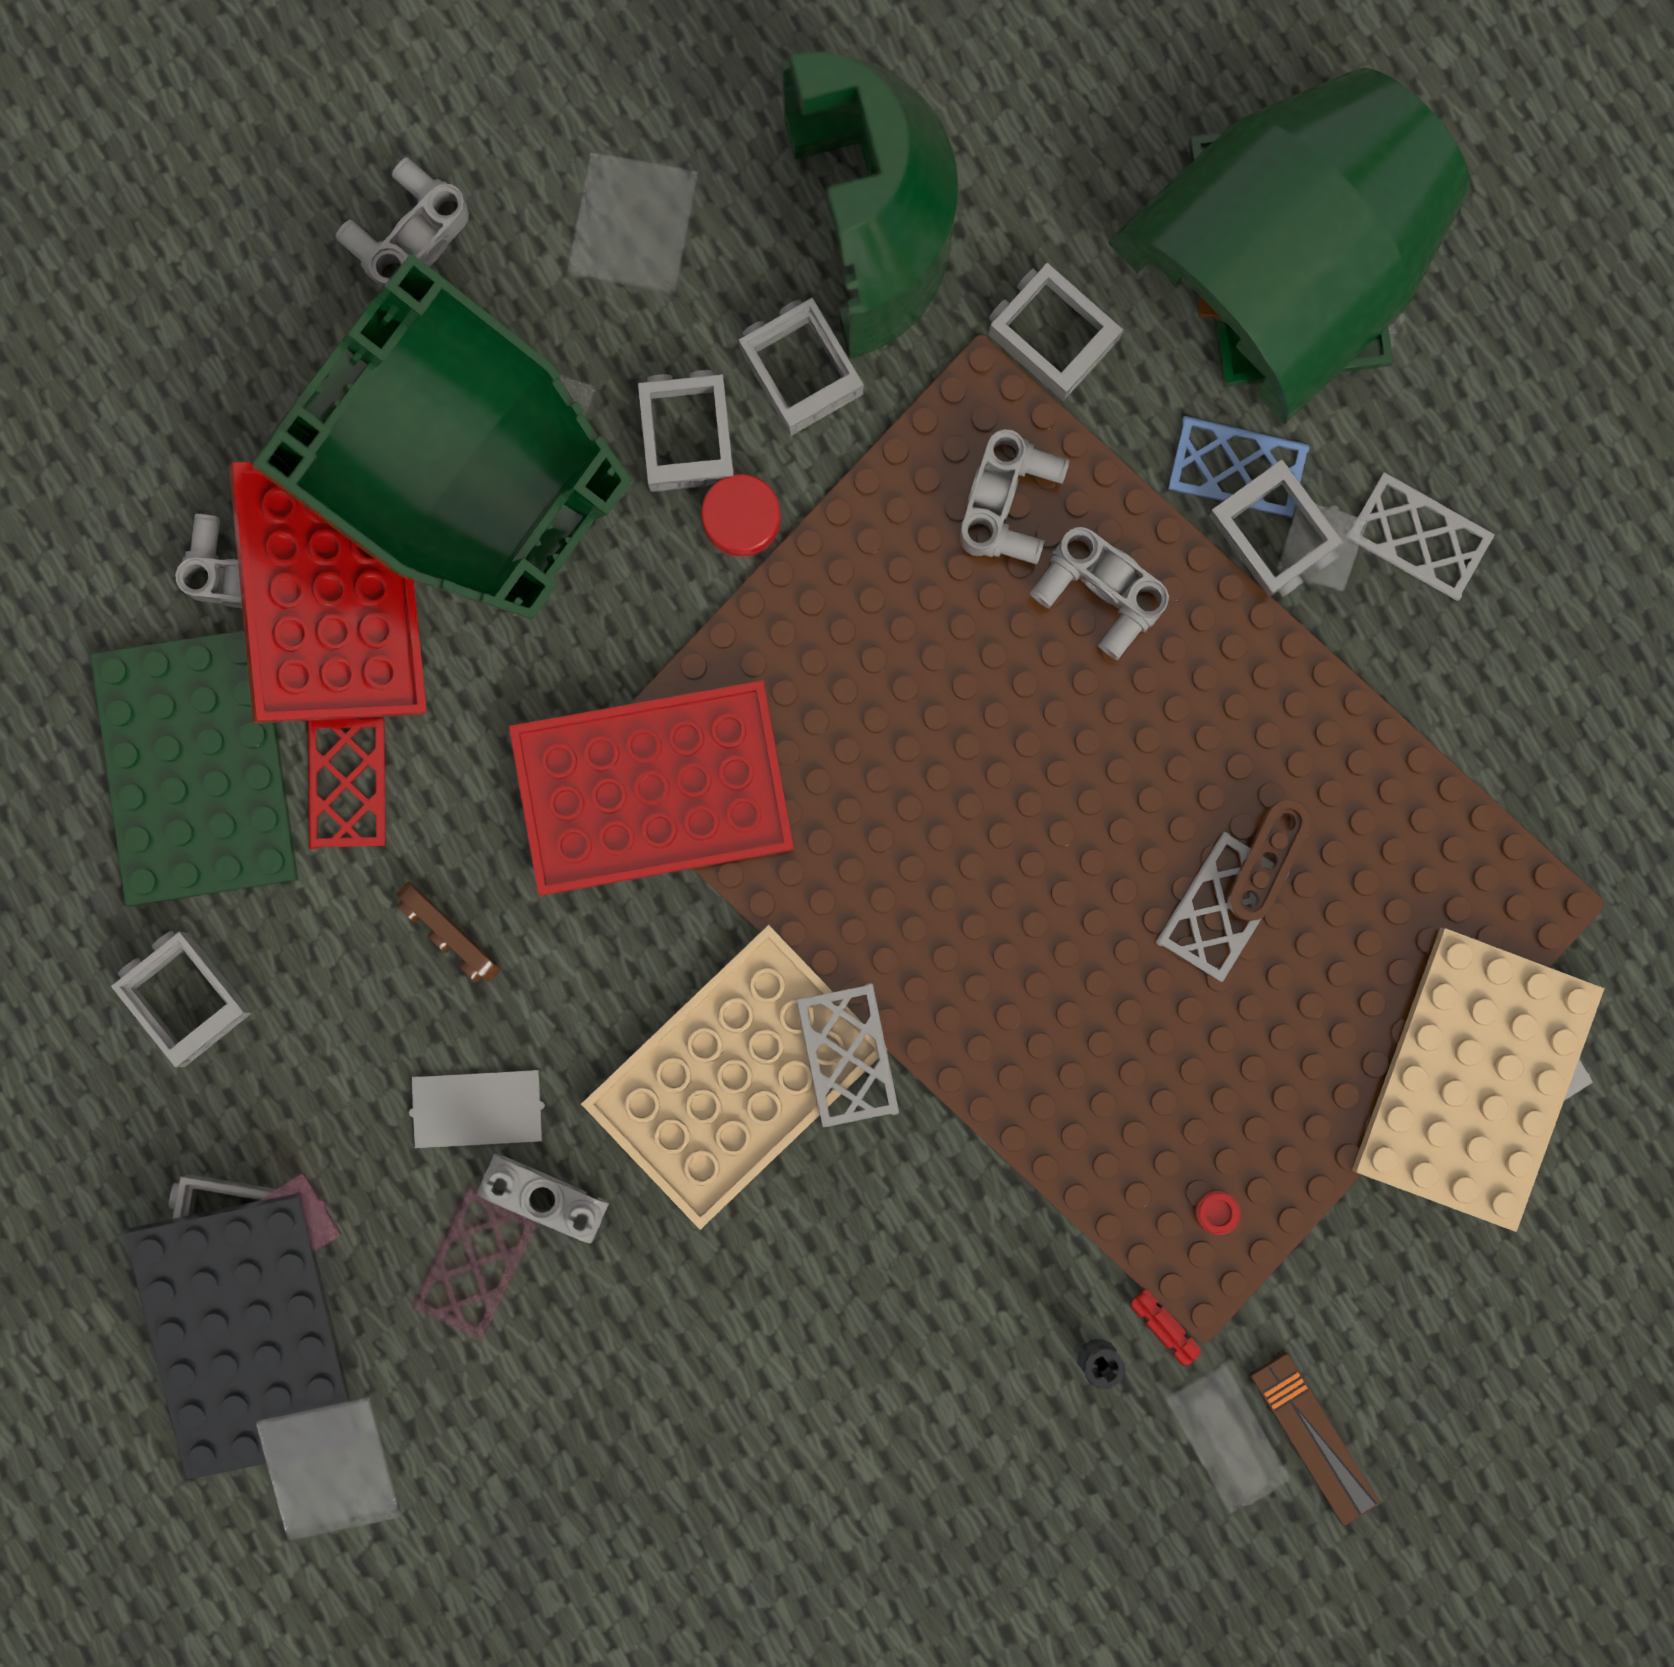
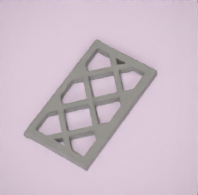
M1385 472L1379 479L1352 529L1346 533L1347 539L1456 601L1461 599L1464 588L1494 537L1493 533ZM1386 485L1404 494L1407 504L1384 510L1380 496ZM1375 506L1377 512L1370 514ZM1427 507L1441 515L1446 526L1423 532L1417 508ZM1409 511L1416 534L1393 540L1386 517ZM1379 519L1385 543L1375 544L1359 535L1365 522ZM1463 528L1482 539L1475 551L1465 554L1461 553L1455 532ZM1448 533L1454 556L1431 562L1425 539ZM1418 541L1424 564L1414 566L1398 557L1395 547ZM1470 559L1469 563L1465 567L1464 560ZM1457 563L1460 578L1456 586L1453 588L1437 579L1434 568Z
M1228 832L1222 833L1156 941L1157 945L1164 946L1220 982L1224 981L1261 919L1249 921L1241 933H1232L1227 909L1230 908L1228 903H1225L1219 878L1236 875L1241 867L1218 872L1216 860L1227 845L1238 852L1242 865L1250 848L1231 837ZM1261 856V865L1266 869H1271L1274 863ZM1212 880L1218 905L1194 911L1192 899L1203 882ZM1248 892L1249 898L1242 899L1244 905L1251 904V907H1253L1256 903V897L1253 893ZM1220 911L1226 936L1202 942L1196 916ZM1189 918L1195 943L1180 946L1168 939L1179 920ZM1227 942L1230 953L1218 970L1207 963L1204 947ZM1196 949L1198 957L1189 951Z
M867 983L862 987L797 1000L823 1128L887 1114H898L899 1109L873 984ZM867 996L871 1016L865 1024L843 1011L852 997ZM842 1000L838 1007L831 1002ZM823 1004L834 1011V1014L821 1033L811 1028L808 1006ZM839 1016L861 1029L848 1051L826 1038ZM866 1033L876 1040L880 1061L874 1069L853 1056ZM821 1043H824L843 1056L830 1078L820 1072L816 1051ZM848 1061H851L870 1074L857 1096L835 1082ZM875 1078L885 1084L889 1105L873 1108L862 1100ZM831 1087L853 1101L845 1114L829 1117L825 1096ZM858 1105H859L860 1107H862V1108L865 1109V1110H861V1111L854 1112V1110L856 1109V1107H857Z

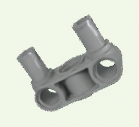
M408 157L398 163L392 172V176L418 199V204L397 223L392 233L384 241L377 242L350 219L340 227L335 236L342 245L362 261L361 267L364 269V272L380 288L389 280V278L382 277L383 269L392 263L401 265L411 253L429 267L432 266L444 253L453 238L463 229L469 218L467 204L459 189L445 181L442 182L440 179L433 180ZM450 201L458 204L456 211L451 215L443 216L438 214V209L445 202Z
M1004 429L992 435L987 444L981 466L977 469L966 504L967 511L959 538L963 549L974 556L999 557L1001 553L1037 565L1045 540L1009 530V525L1003 522L1004 519H1007L1019 482V479H1017L1018 475L1024 477L1025 473L1063 484L1070 459L1034 449L1035 444L1029 443V440L1023 439L1013 430ZM1001 444L1009 445L1015 450L1017 456L1012 461L1003 462L995 456L994 448ZM982 524L990 530L991 539L984 543H977L969 537L968 529L973 525Z
M195 514L190 551L185 553L182 563L177 568L175 574L176 583L184 593L195 600L242 608L238 560H220V556L216 555L221 519L212 515ZM200 570H206L208 581L205 586L200 589H193L191 586L193 575Z
M1084 527L1071 529L1065 534L1062 541L1052 552L1050 567L1030 592V595L1038 603L1049 609L1071 580L1077 581L1079 579L1098 597L1117 607L1120 616L1098 645L1100 649L1115 660L1121 657L1140 631L1146 632L1148 628L1154 625L1166 609L1169 600L1167 589L1160 581L1142 569L1126 553L1113 547L1096 533ZM1072 541H1082L1089 548V556L1082 560L1075 559L1069 554L1067 545ZM1140 592L1153 594L1158 602L1157 609L1153 611L1141 609L1137 604L1136 595Z
M494 1153L476 1193L485 1200L586 1243H592L609 1205V1202L598 1197V1200L587 1196V1192L496 1153ZM539 1187L550 1189L555 1196L554 1205L544 1210L535 1207L531 1201L533 1190Z

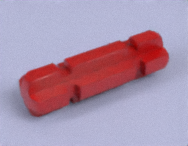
M1149 1290L1141 1291L1132 1299L1130 1308L1140 1319L1145 1317L1147 1321L1144 1324L1166 1349L1172 1348L1174 1350L1172 1355L1182 1366H1187L1194 1362L1201 1352L1200 1347L1191 1337L1186 1338L1184 1336L1186 1331L1164 1306L1159 1308L1156 1305L1159 1301Z

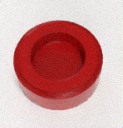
M1215 1190L1207 1192L1198 1200L1195 1216L1198 1224L1205 1231L1214 1235H1224L1236 1228L1240 1220L1241 1211L1238 1202L1233 1196L1226 1192Z

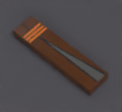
M1287 1352L1282 1353L1249 1374L1343 1526H1346L1381 1504Z

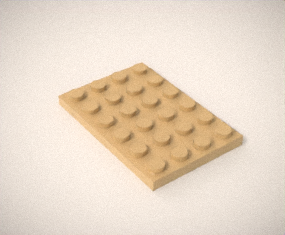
M768 925L581 1105L701 1230L820 1115L797 1000L833 992ZM837 1000L831 1003L838 1007L842 1001ZM823 1004L808 1006L811 1028L821 1033L834 1014V1011ZM847 1006L844 1008L843 1011L859 1020ZM839 1016L826 1038L848 1051L861 1029ZM866 1033L853 1056L868 1066H871L879 1058L875 1038ZM821 1043L816 1051L820 1072L830 1078L843 1056L824 1043ZM848 1061L835 1082L847 1089L865 1070ZM832 1087L825 1096L827 1107L841 1095Z
M1440 928L1352 1171L1517 1232L1605 988L1449 929Z

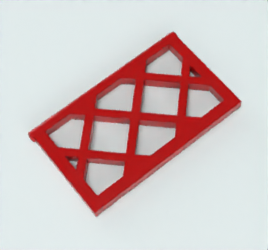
M384 718L308 721L310 849H317L318 847L386 846ZM340 728H351V729H350L347 733H345V732H344L343 730H341ZM361 728H375L376 748L369 755L351 739ZM317 729H332L341 739L323 756L317 750ZM346 743L363 759L360 765L347 778L329 762ZM370 765L376 771V793L368 800L352 782ZM324 766L342 782L325 800L317 794V773ZM346 788L364 804L348 822H345L329 806ZM368 810H371L376 815V837L362 838L352 827ZM324 811L342 827L332 838H318V817ZM348 832L353 838L342 837Z

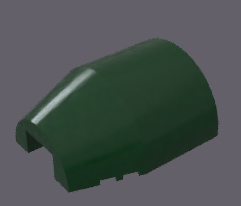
M823 52L799 53L790 55L787 59L781 61L784 123L794 159L798 160L859 143L869 176L868 178L827 188V203L844 266L853 264L854 273L844 277L847 290L856 289L857 297L848 300V306L839 308V322L848 355L851 359L873 352L900 337L917 322L933 301L942 283L950 252L958 199L957 166L953 148L940 119L926 100L907 82L890 71L860 59Z
M1357 68L1236 120L1111 237L1108 244L1137 274L1150 261H1153L1175 285L1183 278L1241 337L1236 348L1266 377L1255 395L1286 424L1409 307L1469 192L1470 175L1465 159L1455 140L1443 123L1422 100L1404 85L1380 71L1370 68Z
M413 253L398 267L342 338L251 463L254 469L397 576L529 619H534L558 585L552 579L594 520L609 514L632 481L604 438L596 434L583 415L584 409L578 401L573 400L559 379L561 375L555 366Z

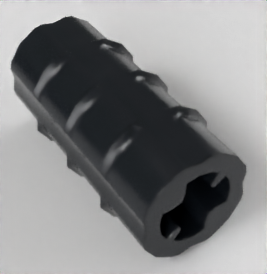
M1092 1339L1081 1346L1078 1352L1077 1364L1083 1370L1085 1378L1091 1385L1100 1389H1110L1122 1381L1125 1375V1363L1120 1359L1117 1349L1114 1348L1112 1343L1104 1339ZM1103 1356L1107 1367L1099 1371L1094 1361Z

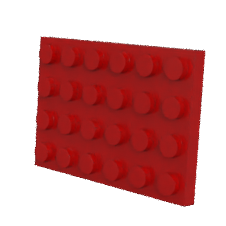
M232 462L229 466L253 723L408 716L426 713L414 581L394 574L251 466L252 462Z
M763 680L509 726L538 896L794 850Z

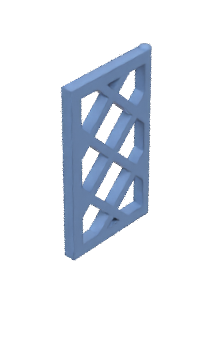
M1184 416L1182 418L1183 427L1168 489L1223 502L1233 494L1222 492L1217 483L1238 472L1247 485L1252 480L1244 467L1263 455L1272 467L1277 461L1270 451L1277 446L1298 451L1295 465L1289 469L1300 483L1306 455L1310 449L1308 444ZM1191 427L1212 431L1217 440L1196 451L1189 440ZM1234 436L1256 442L1260 450L1239 461L1227 441ZM1221 445L1234 466L1213 478L1200 457ZM1186 449H1187V451L1189 452L1190 456L1187 457L1186 459H1184V458H1185ZM1193 461L1207 481L1201 486L1179 482L1182 468ZM1288 494L1286 506L1268 503L1262 498L1249 508L1292 518L1295 502Z

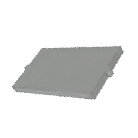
M539 1070L412 1077L413 1109L409 1111V1115L414 1118L415 1148L542 1141L541 1110L544 1109L545 1104L540 1101Z

